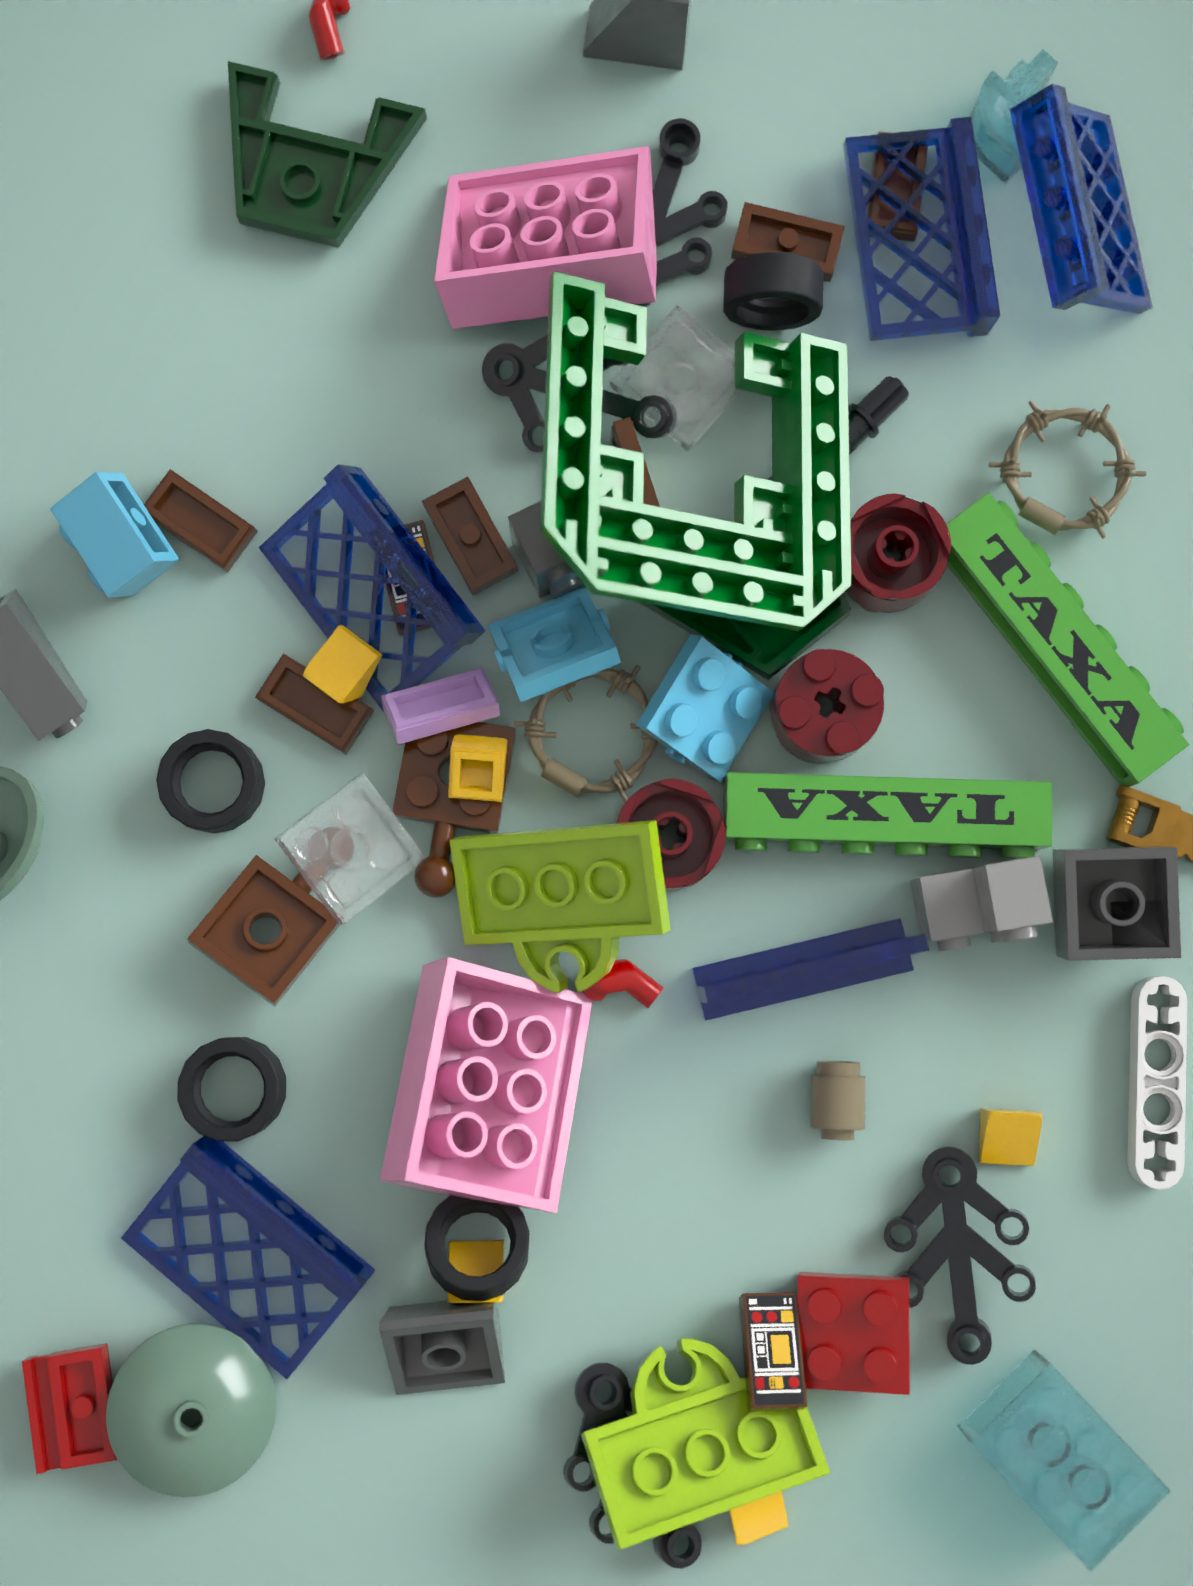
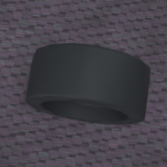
M763 252L736 259L725 270L723 313L730 321L742 327L757 330H786L810 324L820 317L823 309L824 272L816 261L806 256L789 252Z
M210 729L188 733L171 744L160 760L156 778L159 799L171 817L191 829L214 834L234 830L248 821L261 804L265 787L262 764L253 750L229 733ZM213 750L226 753L235 760L241 769L243 782L241 792L232 805L223 811L206 813L198 811L188 804L182 795L180 780L182 771L190 759L199 753Z
M248 1037L219 1038L200 1046L185 1061L178 1078L177 1101L184 1119L200 1135L217 1142H238L265 1130L279 1116L286 1099V1075L279 1058L265 1044ZM239 1056L250 1061L260 1071L264 1081V1096L259 1107L249 1117L239 1121H226L214 1116L206 1108L201 1096V1082L206 1070L215 1061L225 1057Z
M450 1195L435 1208L426 1225L424 1247L431 1275L444 1291L462 1300L486 1301L501 1296L519 1281L528 1263L530 1231L525 1216L519 1207ZM471 1213H487L497 1218L506 1227L510 1238V1250L504 1264L493 1273L484 1276H468L456 1270L448 1261L445 1252V1237L451 1225L460 1217Z

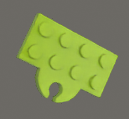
M656 820L460 836L450 840L464 945L512 943L518 963L531 980L549 991L560 993L568 988V977L559 965V956L562 951L573 955L579 964V974L575 980L577 991L580 992L596 984L611 971L619 954V937L663 935L671 930Z
M692 1338L680 1339L677 1342L678 1353L688 1360L691 1366V1379L686 1385L673 1384L664 1373L666 1353L662 1346L656 1348L647 1356L635 1373L630 1393L633 1415L581 1434L616 1550H621L830 1474L831 1472L808 1408L803 1410L748 1412L746 1378L740 1379L730 1359L713 1345Z

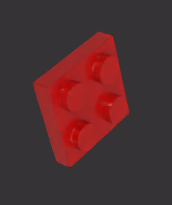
M799 1272L797 1275V1305L806 1389L909 1395L911 1390L910 1277Z

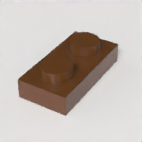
M744 202L731 258L739 259L750 254L763 252H789L803 255L820 265L824 272L823 281L831 282L845 226Z
M468 476L422 500L427 514L473 596L519 571L516 562Z

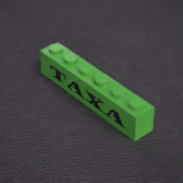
M988 492L946 524L951 536V551L947 566L1120 785L1130 787L1139 784L1190 745L1182 735L1184 729L1179 719L1170 710L1160 708L1149 694L1150 685L1144 675L1135 667H1128L1115 651L1117 644L1113 636L1103 626L1095 625L1083 611L1084 603L1078 592L1071 585L1060 582L1049 568L1051 561L1047 553L1037 543H1029L1017 528L1018 520L1015 513L1005 502L1000 500L997 502Z
M727 772L724 777L723 788L725 841H735V851L746 852L767 851V842L788 843V852L820 853L821 844L842 845V854L871 855L874 854V846H895V855L928 856V847L948 848V857L979 858L981 857V849H1002L1003 859L1035 857V850L1052 847V782Z

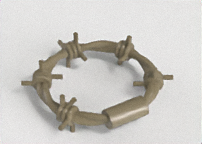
M1033 400L1029 401L1028 403L1034 412L1026 416V421L1020 426L1014 440L1009 445L1004 455V460L1002 462H989V467H1000V478L1003 479V482L1006 483L1020 509L1018 515L1054 535L1058 531L1094 528L1101 538L1104 539L1107 535L1101 527L1109 523L1110 517L1116 511L1120 500L1126 494L1131 484V478L1133 476H1146L1147 474L1146 471H1134L1136 468L1134 466L1135 461L1130 459L1116 429L1106 420L1111 406L1106 404L1102 413L1100 411L1096 412V409L1089 411L1081 408L1046 409L1042 411L1038 409ZM1059 418L1082 423L1078 433L1079 437L1084 435L1086 429L1092 430L1093 433L1098 431L1115 447L1117 461H1103V466L1115 467L1114 476L1117 478L1114 496L1103 506H1100L1095 497L1092 496L1089 500L1094 508L1088 511L1085 517L1075 521L1066 520V516L1031 497L1026 498L1020 492L1018 477H1032V472H1020L1021 463L1018 461V454L1021 442L1032 432L1036 433L1041 443L1044 442L1046 439L1041 430L1047 428L1049 422Z
M636 665L631 674L625 672L624 669L617 671L607 668L595 675L587 676L541 695L540 700L531 712L529 721H514V726L525 727L524 730L526 732L524 736L529 739L531 749L543 769L541 774L543 778L577 798L580 793H611L618 791L624 803L628 800L624 791L632 788V783L643 771L658 741L641 730V739L644 740L640 758L626 771L623 769L620 761L616 759L614 763L619 772H616L615 775L612 774L610 776L611 779L590 784L587 783L588 779L553 758L549 760L545 756L542 738H556V732H545L546 729L544 727L546 723L543 722V715L546 704L562 690L567 701L571 702L573 699L568 690L575 687L576 682L590 677L612 683L606 694L609 698L616 687L622 693H629L641 705L644 712L649 703L644 691L634 680L641 668L640 666ZM630 723V729H640L636 726V723Z

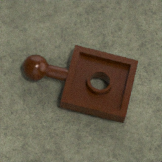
M477 722L405 743L392 815L395 818L434 824L429 856L419 862L414 874L416 886L424 895L433 898L443 897L455 887L453 863L449 860L451 855L450 840L454 838L455 827L492 834L499 832L516 736L515 728ZM455 735L498 737L508 740L502 802L448 798L449 786L441 781L440 770L444 763L450 760L451 744Z
M327 827L320 830L314 836L311 843L312 857L292 881L256 855L187 938L190 945L274 1007L342 923V918L309 894L328 869L340 868L348 863L352 857V839L347 832L340 828ZM263 917L275 919L282 928L277 940L269 944H260L254 941L249 934L252 924Z

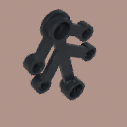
M683 118L670 120L663 126L660 132L659 152L663 162L653 189L656 247L700 225L707 228L718 227L725 221L728 203L726 198L719 192L708 191L700 196L698 202L666 217L683 166L691 164L699 153L701 139L699 129L693 122ZM674 143H683L687 146L688 150L679 153L672 151L670 147ZM707 204H715L721 211L717 215H708L704 212L703 207ZM691 238L684 243L682 251L657 261L656 292L657 285L686 271L691 274L705 272L711 263L712 249L710 244L702 238ZM692 250H699L705 255V259L700 262H693L687 257V254ZM651 303L638 304V305H639V306H643V307H647V306H649Z
M548 335L525 348L510 343L499 344L487 353L482 364V376L485 384L495 394L509 396L524 426L522 433L523 442L533 452H543V445L539 447L533 442L532 433L539 426L544 428V421L530 389L545 393L546 371L535 367L547 360ZM603 358V371L614 365L624 366L629 363ZM505 360H510L514 366V373L509 379L504 380L499 374V367ZM602 389V412L622 419L631 417L634 428L640 435L646 438L659 439L667 436L674 429L677 422V413L674 405L668 399L650 395L637 401ZM654 406L659 410L661 418L656 426L649 427L644 421V413L649 407Z
M947 1146L934 1150L926 1158L922 1169L925 1187L901 1216L894 1217L887 1223L884 1230V1239L888 1247L896 1252L911 1250L917 1241V1229L942 1202L944 1227L907 1271L900 1272L896 1276L910 1277V1281L917 1286V1295L910 1298V1308H913L921 1302L924 1286L948 1258L955 1321L951 1323L948 1329L947 1347L957 1361L963 1364L974 1365L982 1362L989 1355L992 1347V1336L987 1324L979 1319L977 1315L971 1257L1002 1283L1003 1292L1013 1301L1024 1302L1029 1300L1035 1293L1036 1281L1034 1274L1029 1268L1019 1264L1015 1265L967 1224L964 1201L995 1224L996 1235L1007 1245H1018L1024 1242L1029 1234V1224L1022 1212L1016 1209H1008L977 1183V1168L969 1154L959 1148ZM947 1165L956 1167L960 1172V1180L953 1185L943 1183L939 1177V1171L942 1167ZM1014 1217L1021 1221L1023 1229L1019 1235L1008 1236L1002 1231L1001 1224L1006 1218ZM904 1225L908 1227L911 1231V1239L903 1244L894 1241L891 1236V1229L894 1226ZM1012 1275H1025L1030 1282L1028 1289L1024 1292L1011 1290L1008 1286V1279ZM970 1333L975 1335L980 1341V1346L971 1352L963 1350L958 1343L959 1338L963 1334Z
M605 1362L594 1363L585 1368L575 1384L576 1403L584 1413L573 1455L565 1462L563 1475L568 1485L581 1492L589 1491L596 1486L581 1434L628 1417L626 1411L633 1412L630 1395L632 1388L629 1387L626 1375L615 1365ZM607 1381L612 1387V1394L606 1402L600 1403L596 1399L595 1391L600 1383ZM581 1462H587L590 1467L589 1477L584 1482H575L573 1478L575 1466ZM600 1498L599 1506L590 1515L589 1528L591 1533L601 1542L612 1544L614 1540L611 1532L601 1534L599 1530V1522L606 1515ZM689 1524L654 1537L653 1547L655 1553L663 1562L673 1568L683 1569L691 1566L698 1559L702 1548V1540L696 1527ZM680 1535H686L689 1541L688 1549L681 1555H675L673 1551L675 1539Z

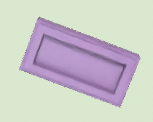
M482 668L381 695L384 713L398 745L500 716L498 700Z

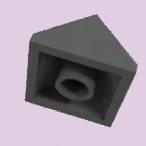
M448 1301L393 1306L388 1308L381 1319L380 1334L396 1395L505 1383L498 1302L448 1303Z

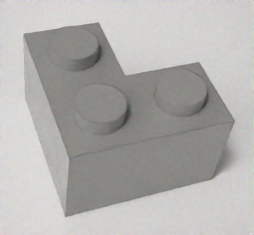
M1040 856L988 864L973 869L910 880L921 943L937 941L939 951L970 947L969 936L990 933L991 943L1036 937V925L1053 922Z

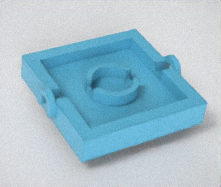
M585 587L488 624L492 639L497 650L493 651L501 672L507 671L520 702L538 695H544L553 689L581 678L595 675L604 669L621 663L617 647L608 632L611 627L603 608L597 611Z
M690 634L636 723V726L666 747L664 753L671 759L682 764L686 761L709 779L721 782L774 692L744 670L742 663L732 660V655L721 652L704 637Z

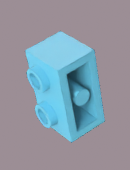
M94 472L50 508L60 524V534L71 547L78 551L89 568L88 575L90 580L108 598L136 595L180 561L123 473Z

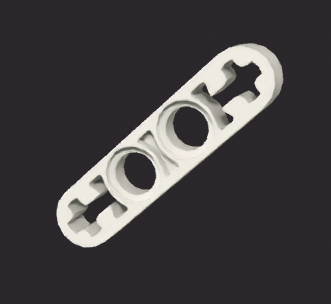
M1165 976L1147 977L1137 983L1132 991L1130 1012L1127 1163L1129 1171L1136 1181L1158 1190L1169 1189L1177 1184L1183 1175L1185 1164L1188 1002L1182 985L1173 978ZM1158 985H1160L1161 994L1170 996V1006H1164L1160 1009V1024H1171V1032L1163 1030L1145 1031L1146 1022L1157 1024V1007L1148 1005L1147 998L1148 994L1153 995L1157 993ZM1154 1039H1162L1171 1050L1170 1062L1161 1070L1152 1069L1145 1061V1048ZM1156 1093L1165 1096L1170 1105L1169 1116L1160 1124L1150 1123L1143 1111L1146 1099ZM1144 1130L1160 1135L1169 1133L1168 1142L1157 1139L1158 1156L1167 1159V1167L1158 1169L1156 1178H1154L1153 1171L1144 1168V1160L1153 1158L1155 1154V1141L1147 1138L1143 1139Z

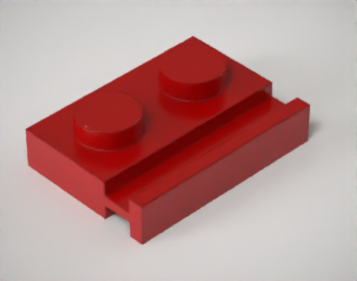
M107 1343L53 1352L48 1355L29 1356L22 1361L36 1474L59 1468L64 1470L116 1461L117 1457L111 1447L106 1424L107 1402L113 1384Z

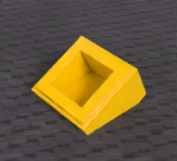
M340 625L308 663L303 676L336 702L344 704L362 697L383 654L348 628Z
M455 735L450 750L448 798L502 802L508 740L498 737Z
M980 1108L978 1162L1034 1166L1042 1126V1113L1028 1110Z
M450 1240L449 1262L456 1270L468 1276H484L493 1273L504 1264V1240ZM448 1293V1303L502 1302L504 1299L503 1294L486 1301H468Z
M782 1491L729 1510L737 1546L751 1543L789 1526Z

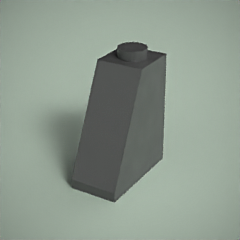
M594 0L589 8L583 57L682 70L689 28L691 0Z
M14 589L0 598V690L38 741L50 733L57 739L66 735L83 722L80 714L85 712L87 700L17 590Z

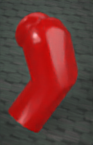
M313 0L309 11V23L320 60L333 59L345 53L334 16L344 15L349 12L350 5L348 0Z
M619 959L615 960L608 974L582 992L590 1000L601 1001L606 994L626 991L648 1009L664 988L631 961Z

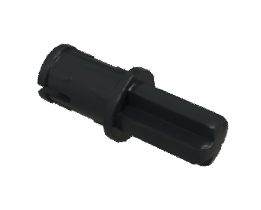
M886 377L857 405L853 403L848 406L849 455L868 437L875 438L879 434L878 427L908 399L909 392L898 378Z

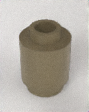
M816 1061V1074H811L810 1127L821 1129V1139L854 1140V1130L865 1129L866 1076L860 1075V1062Z

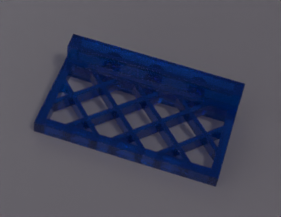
M1052 83L1009 109L1052 308L1067 310L1079 303L1141 314L1153 308L1110 115L1069 103L1065 87ZM1089 129L1094 131L1095 140L1088 132ZM1079 150L1082 152V154L1084 155V157L1087 159V161H1088L1089 164L1091 165L1090 167H1089V165L1087 164V162L1084 160V158L1082 157V155L1079 153ZM1099 178L1102 180V182H1103L1104 185L1106 186V189L1104 188V186L1102 185V183L1099 181ZM1090 198L1101 212V216L1090 202ZM1110 227H1111V228L1114 230V232L1116 233L1117 238L1115 237V235H1114V234L1112 233V231L1110 230ZM1101 247L1112 261V264L1109 263L1104 254L1101 252ZM1121 276L1126 280L1128 287L1122 281Z
M972 117L952 118L946 128L845 138L843 149L870 341L967 331L968 337L988 335L1001 315ZM935 146L938 164L929 175L906 159V156L913 148ZM896 149H902L900 153L896 151ZM877 152L891 164L880 178L876 180L860 168L858 153ZM897 168L920 184L907 202L884 186L885 182ZM938 174L940 177V184L934 180ZM863 186L869 189L865 196L863 193ZM925 190L942 201L945 213L936 224L912 207ZM875 195L898 211L885 229L881 228L866 215L865 207ZM903 217L912 221L927 234L914 251L890 234ZM945 223L947 226V233L941 229ZM869 234L876 238L872 245L870 244ZM932 239L948 249L951 254L952 262L943 273H940L919 257ZM882 244L905 261L891 279L873 266L872 256ZM910 266L934 283L921 301L897 284ZM952 272L954 275V282L948 279L949 275ZM876 283L883 288L879 295H877ZM941 288L957 300L959 316L941 318L929 309L926 304L937 290ZM888 293L912 310L904 322L881 323L879 305ZM917 315L924 319L919 321H913L917 317Z
M338 464L323 478L327 484L273 533L259 549L327 638L331 636L338 626L343 625L347 628L348 617L370 619L368 644L379 651L382 621L405 623L402 653L379 652L383 654L381 658L402 661L400 683L389 693L417 686L464 645L472 644L486 630L361 467ZM332 499L335 500L343 511L342 534L320 532L321 509ZM306 523H308V531L300 530ZM354 526L362 536H354ZM294 535L307 537L305 568L291 566L279 550ZM319 538L341 540L339 571L317 569ZM353 542L368 543L375 552L374 575L351 573ZM386 568L393 577H385ZM298 573L305 574L304 581L301 579ZM317 575L339 578L337 608L323 607L315 597ZM350 579L373 582L371 612L348 610ZM385 583L399 584L407 594L405 616L382 614ZM417 609L424 618H417ZM329 614L336 615V622L332 620ZM416 625L431 626L444 643L430 657L414 655ZM413 662L422 663L412 672ZM377 665L366 690L384 712L381 695L388 694V692L377 679Z
M901 918L694 967L692 972L703 1017L706 1021L913 971L914 968L910 955L930 949L925 933L905 936Z
M203 1136L194 1142L180 1159L181 1163L121 1239L225 1328L242 1338L259 1357L279 1374L288 1379L364 1286L375 1269L227 1144ZM188 1173H191L205 1185L208 1205L182 1207L180 1183ZM218 1197L226 1204H219ZM169 1198L170 1208L161 1209ZM238 1213L248 1224L249 1240L223 1242L220 1214ZM209 1215L212 1243L186 1245L183 1217ZM172 1218L175 1246L158 1247L142 1234V1231L152 1219ZM260 1232L268 1239H260ZM279 1248L287 1254L290 1260L291 1275L265 1277L262 1249ZM251 1250L254 1278L228 1280L224 1252ZM213 1253L216 1281L199 1282L189 1272L188 1255ZM171 1256H176V1262L171 1258ZM301 1267L309 1274H302ZM321 1283L339 1298L329 1311L306 1312L303 1285ZM293 1286L295 1313L269 1315L266 1288ZM255 1289L258 1316L240 1317L230 1306L229 1290ZM216 1291H217V1292H218V1297L215 1296L212 1292H216ZM319 1322L309 1335L308 1323ZM297 1324L299 1348L291 1358H288L272 1344L270 1326ZM253 1327H259L260 1333Z

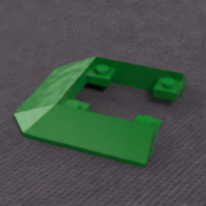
M553 271L549 284L540 531L592 594L795 631L802 629L851 586L847 344L800 333L789 343L744 331L735 341V388L772 397V481L743 475L734 483V522L643 504L644 453L601 444L603 358L638 366L646 356L647 307L605 297L604 283Z

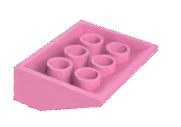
M649 146L449 176L434 282L451 328L484 326L486 324L547 317L550 276L553 271L604 283L605 297L635 305L655 302L657 257Z
M450 957L424 964L380 1181L434 1193L557 1213L593 1000L588 999L582 993L567 989L560 993L549 991L533 980Z

